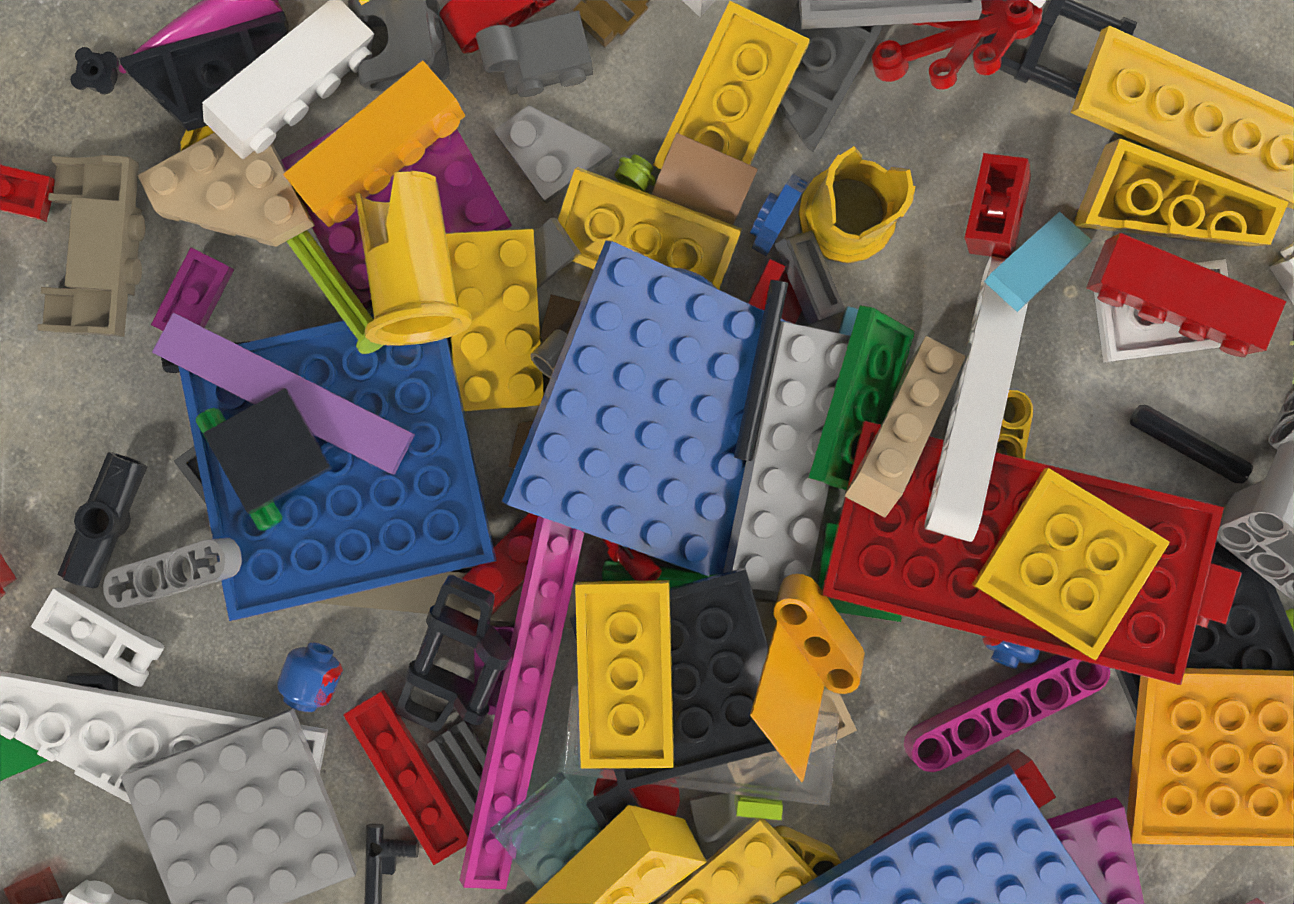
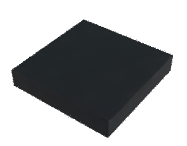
M286 388L203 433L248 514L260 510L332 469L293 397Z

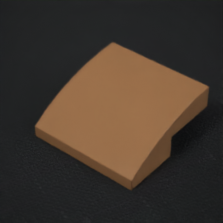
M676 133L651 195L734 225L758 169Z

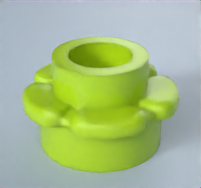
M633 154L630 158L621 157L619 159V168L614 175L620 183L645 192L649 185L654 186L656 180L651 175L654 168L647 160L636 154Z

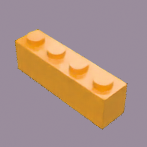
M422 60L283 173V175L312 211L328 227H331L334 223L348 219L354 213L357 205L355 193H360L363 198H366L370 194L382 191L389 184L394 172H398L404 166L415 164L422 158L425 149L438 138H444L452 134L459 126L460 120L465 117V114L454 95Z

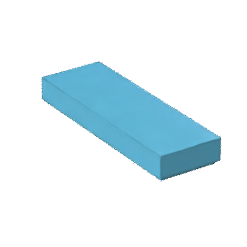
M1059 212L992 271L984 282L1018 312L1075 259L1092 240Z

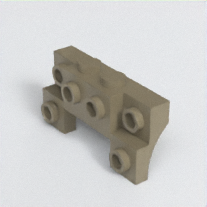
M100 155L81 158L52 156V163L56 165L54 194L49 193L48 200L55 203L72 204L65 286L73 289L41 287V294H45L43 323L38 324L37 330L63 334L124 337L128 295L135 296V285L140 283L142 277V265L138 259L139 241L144 239L146 225L145 219L141 215L142 210L135 207L139 163L130 157Z

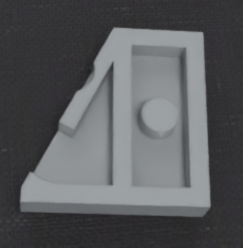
M530 105L494 130L495 135L545 203H548L569 187L576 167L591 172L613 156L609 146Z

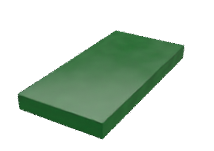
M859 306L808 477L845 491L847 490L862 424L864 421L881 425L894 400L895 395L893 394L902 378L915 334L914 330L873 307Z

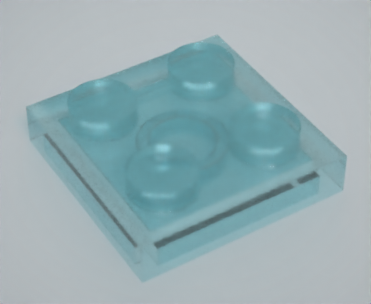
M561 771L490 828L497 840L538 890L602 831L586 806L585 801Z

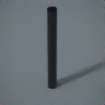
M770 280L734 458L752 461L788 287L787 282Z

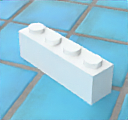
M329 0L202 102L204 122L240 158L245 159L253 151L257 154L263 152L275 140V133L287 123L290 126L298 123L308 112L309 104L319 96L322 99L329 97L339 87L340 79L350 70L354 73L358 72L359 65L363 61L372 58L371 48L374 33L341 0Z

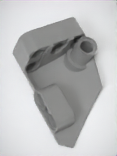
M1293 391L1282 405L1269 436V444L1277 450V453L1267 476L1262 481L1234 493L1227 501L1216 539L1223 547L1292 600H1294Z

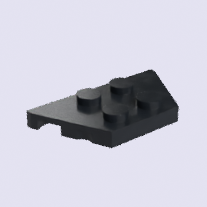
M284 11L217 31L121 57L119 60L126 73L187 131L208 126L203 119L202 102L286 36L289 24Z

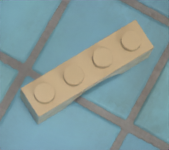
M925 336L907 365L893 394L895 397L887 415L863 457L845 497L883 517L888 515L902 496L963 364L965 355Z

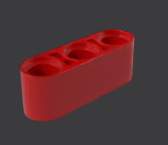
M451 0L441 9L439 16L462 53L469 54L479 50L476 34L479 31L496 25H506L510 28L515 27L557 0Z

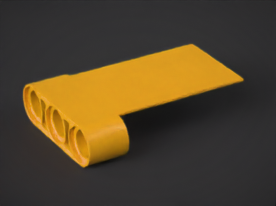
M792 574L783 579L779 588L773 614L776 624L750 716L799 780L803 782L824 686L828 690L839 694L855 691L860 685L865 652L826 596H822V589L809 576Z

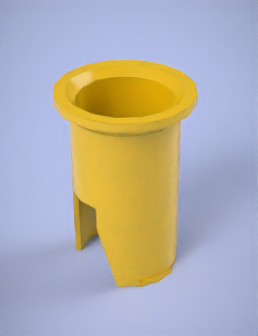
M855 146L841 155L838 154L830 167L814 177L802 194L798 213L802 233L812 230L822 255L828 260L847 264L867 260L885 247L895 231L897 219L905 215L913 202L916 186H913L911 170L891 167L889 170H886L876 162L863 160L862 154ZM852 179L862 181L871 187L881 201L883 215L880 224L862 232L859 236L845 233L834 226L836 223V206L832 185L835 181Z
M418 171L394 172L390 202L371 201L363 198L360 193H355L374 313L373 321L369 322L364 330L365 337L370 342L381 345L403 346L442 340L468 329L472 323V318L467 310L460 308L457 304L436 177Z

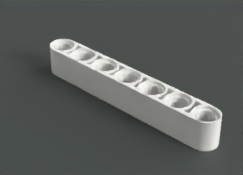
M990 256L982 277L964 353L966 357L961 366L925 520V529L969 542L973 541L977 533L984 508L1028 305L1027 303L1018 312L1015 311L984 282L991 272L1006 260L995 256Z

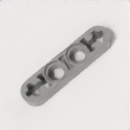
M230 538L203 540L128 564L108 572L103 584L104 595L107 602L114 608H125L235 576L240 570L242 563L241 551L234 540ZM220 557V562L209 566L207 558ZM185 558L191 566L189 579H186L182 569V563ZM154 567L158 571L160 580L157 589L152 581ZM133 581L135 589L126 590L125 584Z

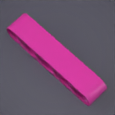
M1056 654L912 727L904 737L905 752L920 769L926 772L941 771L1101 690L1110 679V668L1090 663L1089 674L1079 680L1076 675V668L1081 660ZM1049 678L1052 682V691L1046 698L1038 699L1036 691L1039 683ZM1005 699H1012L1014 704L1012 713L1006 718H998L997 707ZM965 719H974L975 729L973 733L968 737L959 738L957 731L960 723ZM929 738L936 739L937 745L934 753L928 757H919L918 747L921 742Z

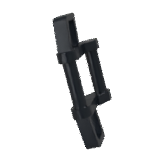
M1048 0L1042 10L1041 23L1030 36L1020 62L1017 63L1003 56L999 70L1014 76V79L1025 84L1030 80L1076 99L1082 82L1037 64L1059 15L1099 32L1108 26H1112L1130 35H1133L1137 22L1126 17L1119 20L1074 0ZM996 33L985 36L982 44L991 43ZM988 57L982 59L981 61H990L993 58Z
M449 575L446 578L435 605L431 606L426 618L428 628L416 660L409 663L405 677L407 681L395 710L399 716L430 730L439 731L455 708L464 721L473 725L484 723L490 708L488 701L501 670H505L508 667L513 656L511 648L498 631L490 625L495 596L492 592L454 575ZM449 594L457 595L477 604L481 609L479 620L447 606L446 602ZM444 635L476 649L475 652L484 662L476 686L469 679L433 664ZM414 686L447 700L448 702L444 709L436 712L413 702L411 694Z

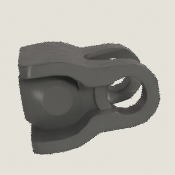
M358 0L348 1V8L367 27H387L388 43L380 55L363 61L358 67L361 86L372 91H385L422 60L441 81L447 79L450 74L443 23L439 16L441 10L437 0H369L363 5Z

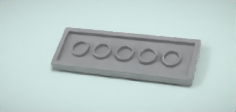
M780 321L752 461H746L723 573L746 567L752 589L779 592L783 579L789 575L804 574L810 577L829 485L808 477L850 335Z

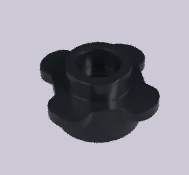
M88 47L78 49L75 53V59L77 60L76 72L70 77L73 87L78 90L90 88L102 95L111 93L118 78L116 68L119 65V60L117 56L110 51L103 54L95 53ZM97 67L98 72L97 74L93 75L91 73L92 68Z

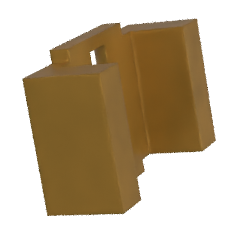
M581 0L573 9V12L579 10L583 27L601 45L606 47L618 34L622 37L648 10L646 4L650 0H621L635 14L628 22L605 0H584V2Z

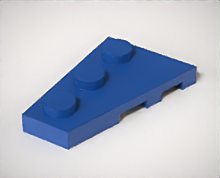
M793 174L779 196L770 192L750 231L752 235L756 236L752 249L767 256L808 183L806 180Z

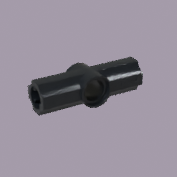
M114 452L107 453L88 501L80 506L75 513L74 524L76 530L57 574L63 580L92 589L99 586L118 537L123 535L129 528L131 520L129 511L148 466L128 456ZM102 509L109 517L108 527L104 531L97 524V515Z

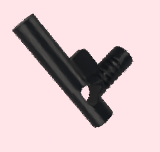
M383 824L366 825L364 904H382L383 874L393 875L396 872L397 856L417 858L419 854V840L407 841L400 839L398 841V839H395L394 841V839H383ZM373 842L379 844L383 850L378 853L373 852Z

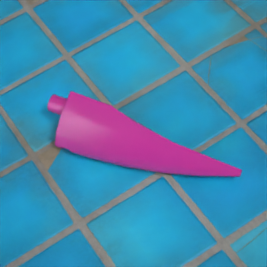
M201 0L168 23L133 54L275 14L283 10L278 0ZM120 64L118 69L122 74H125L126 71Z

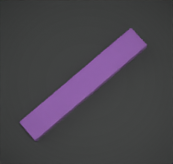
M174 312L152 353L253 404H257L286 388L289 390L314 435L395 475L415 434Z

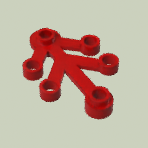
M981 0V13L988 15V17L979 20L912 23L918 26L926 24L945 31L904 45H900L893 40L880 43L872 55L875 75L878 79L885 82L899 80L907 73L909 61L952 48L945 58L937 59L929 66L931 85L940 90L948 89L956 83L958 71L980 39L996 33L991 43L982 44L973 52L975 71L981 75L994 74L1000 69L1001 58L1014 39L1027 38L1037 30L1043 16L1042 7L1038 8L1029 0ZM984 58H993L990 61H981ZM941 72H949L944 76H938Z

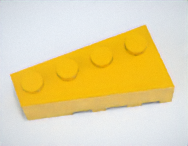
M1120 138L1105 145L1073 224L1080 228L1254 247L1271 245L1289 202Z
M628 805L525 904H649L707 863L685 819Z

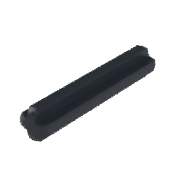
M1139 405L1130 418V424L1133 427L1234 483H1245L1253 471V465L1247 460L1148 405Z

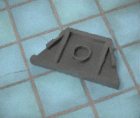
M798 0L784 27L809 38L810 43L779 108L807 149L814 152L884 25L801 29Z

